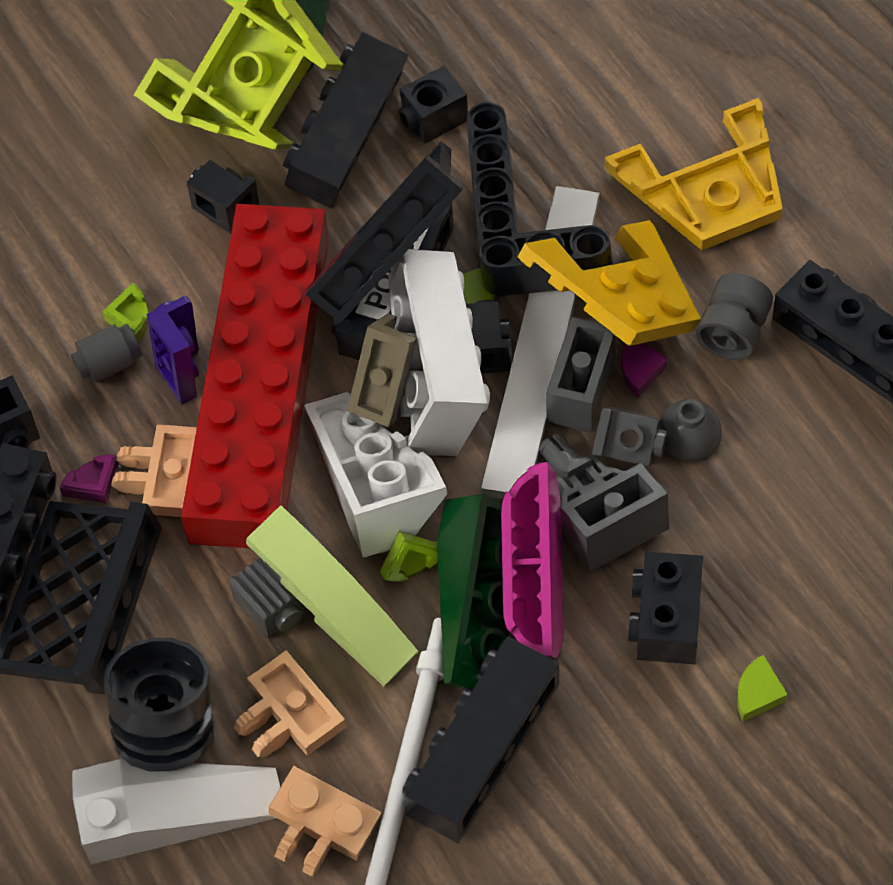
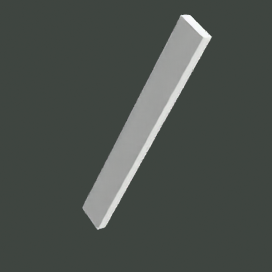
M556 186L545 230L594 225L599 206V193ZM551 290L529 293L481 487L482 494L491 498L503 500L506 491L509 492L516 480L527 472L529 467L538 463L539 447L543 442L547 425L546 392L570 319L573 315L577 295L571 290L566 292Z

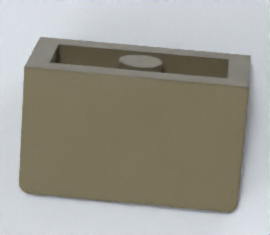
M387 313L367 327L347 408L348 412L386 427H390L396 422L417 340L414 336L395 330L397 316Z

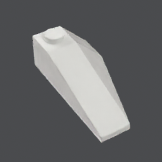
M345 392L305 404L304 408L351 533L362 557L365 558L390 550L399 531L415 536L446 497L447 489L433 460L423 451L417 454L407 446L406 438L398 431L392 434L381 424L348 412L347 408L351 394Z
M118 759L72 771L73 802L81 843L91 864L276 819L269 814V806L281 788L277 770L271 767L192 763L189 766L173 771L150 772L131 766L124 759Z

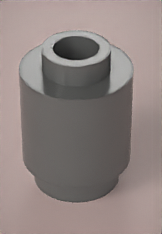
M113 324L75 342L77 352L71 354V359L81 379L89 376L94 384L134 366V360L142 357L140 346L128 324L120 327Z

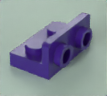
M183 296L175 301L165 302L154 311L146 314L155 367L181 405L197 397L195 378L199 376L197 366L191 357L199 352L193 306L188 296Z

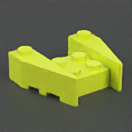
M224 0L234 8L196 72H192L175 59L155 58L134 93V96L169 120L190 124L207 131L225 134L274 150L290 149L294 142L275 130L273 126L313 62L323 70H341L343 63L295 0Z

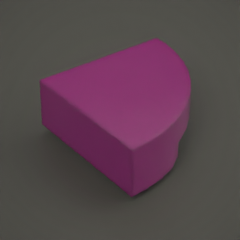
M624 343L621 353L622 373L627 387L633 394L639 397L667 367V358L645 343L632 346Z
M99 455L93 457V461L82 465L75 471L71 470L64 477L60 485L61 495L107 503L112 488V479L119 464L116 461L117 456Z

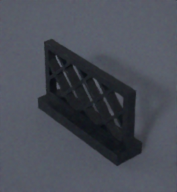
M441 141L306 288L305 295L339 323L350 314L463 190V185L451 175L452 149Z
M49 502L0 637V674L81 684L88 693L105 695L104 677L106 667L115 654L121 651L162 529L148 504L130 502L128 509L65 502ZM60 517L78 519L82 525L59 540L54 535ZM109 523L122 524L118 535L100 545L93 534ZM89 536L96 549L72 563L65 551ZM60 554L67 567L43 581L39 575L43 564ZM103 559L107 564L104 576L86 587L79 574ZM74 577L82 590L57 605L50 592ZM46 596L53 608L28 623L25 618L28 606L41 597ZM89 600L93 607L90 617L72 629L64 615ZM60 619L67 632L43 647L35 634ZM30 637L38 651L22 661L9 660L13 648ZM74 643L78 652L72 668L54 666L50 657Z

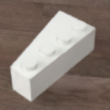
M408 249L394 264L388 276L392 315L397 316L395 330L417 338L405 384V396H402L400 404L401 417H410L411 433L409 436H405L407 446L417 454L423 451L426 455L457 456L481 414L487 410L490 400L489 388L487 384H483L480 371V348L474 344L471 331L473 323L472 312L469 308H466L463 295L464 276L461 271H458L454 252Z

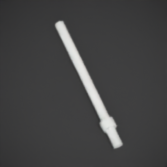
M441 618L434 619L427 649L420 653L416 668L419 680L365 885H386L406 808L402 789L407 777L417 766L438 681L444 679Z

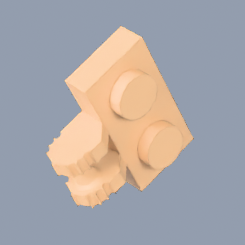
M157 424L153 447H120L116 461L121 466L131 469H148V473L133 471L115 472L111 486L121 493L144 494L142 503L148 504L154 515L181 517L197 427Z
M287 650L247 678L249 687L260 701L250 707L248 711L243 712L235 720V726L233 727L239 735L245 737L262 727L271 715L276 718L278 723L254 742L252 751L257 757L262 759L284 746L290 736L308 756L347 728L345 718Z
M293 766L269 806L270 815L290 825L279 843L274 857L287 861L294 853L301 836L305 833L318 840L303 863L302 872L311 877L315 875L331 848L357 861L378 825L382 812Z

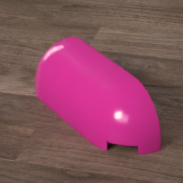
M545 462L529 467L528 471L516 480L509 492L506 491L503 498L501 511L503 613L507 629L512 633L516 641L549 658H556L560 654L564 634L561 500L555 471L550 463Z

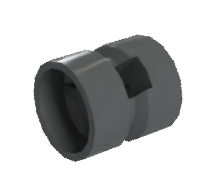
M742 273L723 275L718 280L711 295L709 306L705 309L696 329V337L699 343L711 353L726 359L741 360L749 357L760 335V327L765 323L773 305L774 297L770 289L761 281Z

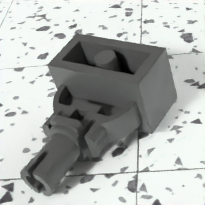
M560 433L553 435V440L558 445L557 447L549 438L541 443L539 447L540 456L550 463L554 471L559 475L557 482L561 500L560 511L564 543L589 573L670 529L668 493L642 463L626 471L607 467L598 457H594L591 463L587 456L580 457Z

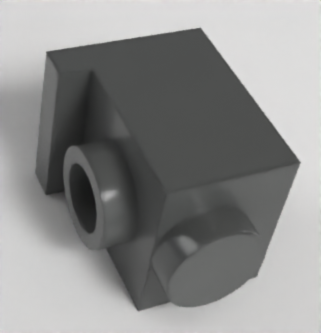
M610 406L603 407L592 454L637 464L642 463L645 466L652 465L654 457L662 458L667 442L668 431L661 429L663 418ZM627 429L635 430L639 436V441L634 447H629L623 442L622 436Z

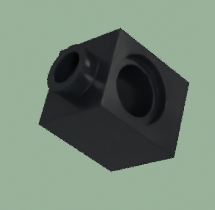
M445 66L400 88L401 108L398 109L400 120L409 132L414 130L424 144L467 122V94Z

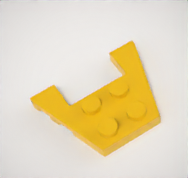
M759 98L723 111V123L738 145L737 148L668 175L660 176L640 143L606 156L605 169L701 251L778 221L782 218L783 208L774 163L771 161L769 137L763 120L762 102Z
M650 220L622 225L614 238L633 261L582 270L555 238L525 243L518 255V258L529 268L536 263L551 275L548 283L558 291L566 292L571 290L587 304L583 310L629 346L693 332L701 320L655 226Z

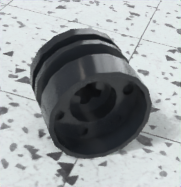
M148 638L131 643L115 654L105 670L104 690L106 704L110 712L111 737L118 755L131 766L150 772L173 771L189 766L203 756L214 740L215 731L210 672L203 654L191 644L174 638Z

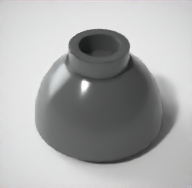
M694 399L677 401L671 404L660 417L663 418L661 429L668 431L664 451L676 459L683 461L701 460L711 455L721 442L722 429L720 420L714 410L704 402Z

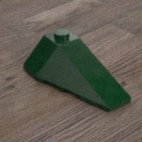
M484 494L446 499L444 501L437 542L444 683L464 690L468 687L474 689L481 678L480 668L490 650H499L510 633L505 624L503 613L502 501Z

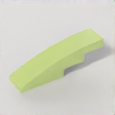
M282 505L247 537L246 544L281 576L280 583L315 615L314 622L383 687L417 655L418 650L386 612L329 551Z

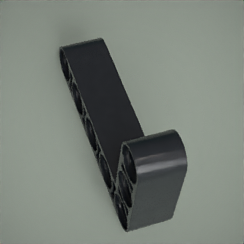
M483 102L473 106L467 113L466 120L478 255L485 289L496 296L557 290L548 283L551 275L536 263L529 268L518 258L524 244L555 238L582 270L613 265L609 234L599 226L585 225L526 233L518 232L510 142L505 111L499 104L493 102Z

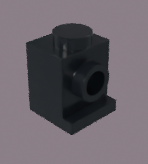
M209 160L205 165L197 167L186 182L192 208L230 234L232 232L236 204L260 205L255 179L248 176L243 181L236 171L228 167L224 169L212 160Z
M479 300L475 303L466 304V308H469L472 312L473 323L471 331L474 344L480 348L481 374L509 372L512 366L509 319L499 318L498 301Z

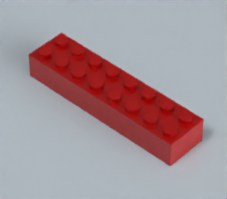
M236 204L181 514L188 544L251 549L246 544L247 537L281 505L288 511L319 306L306 296L305 292L306 288L326 266L329 233L325 209Z

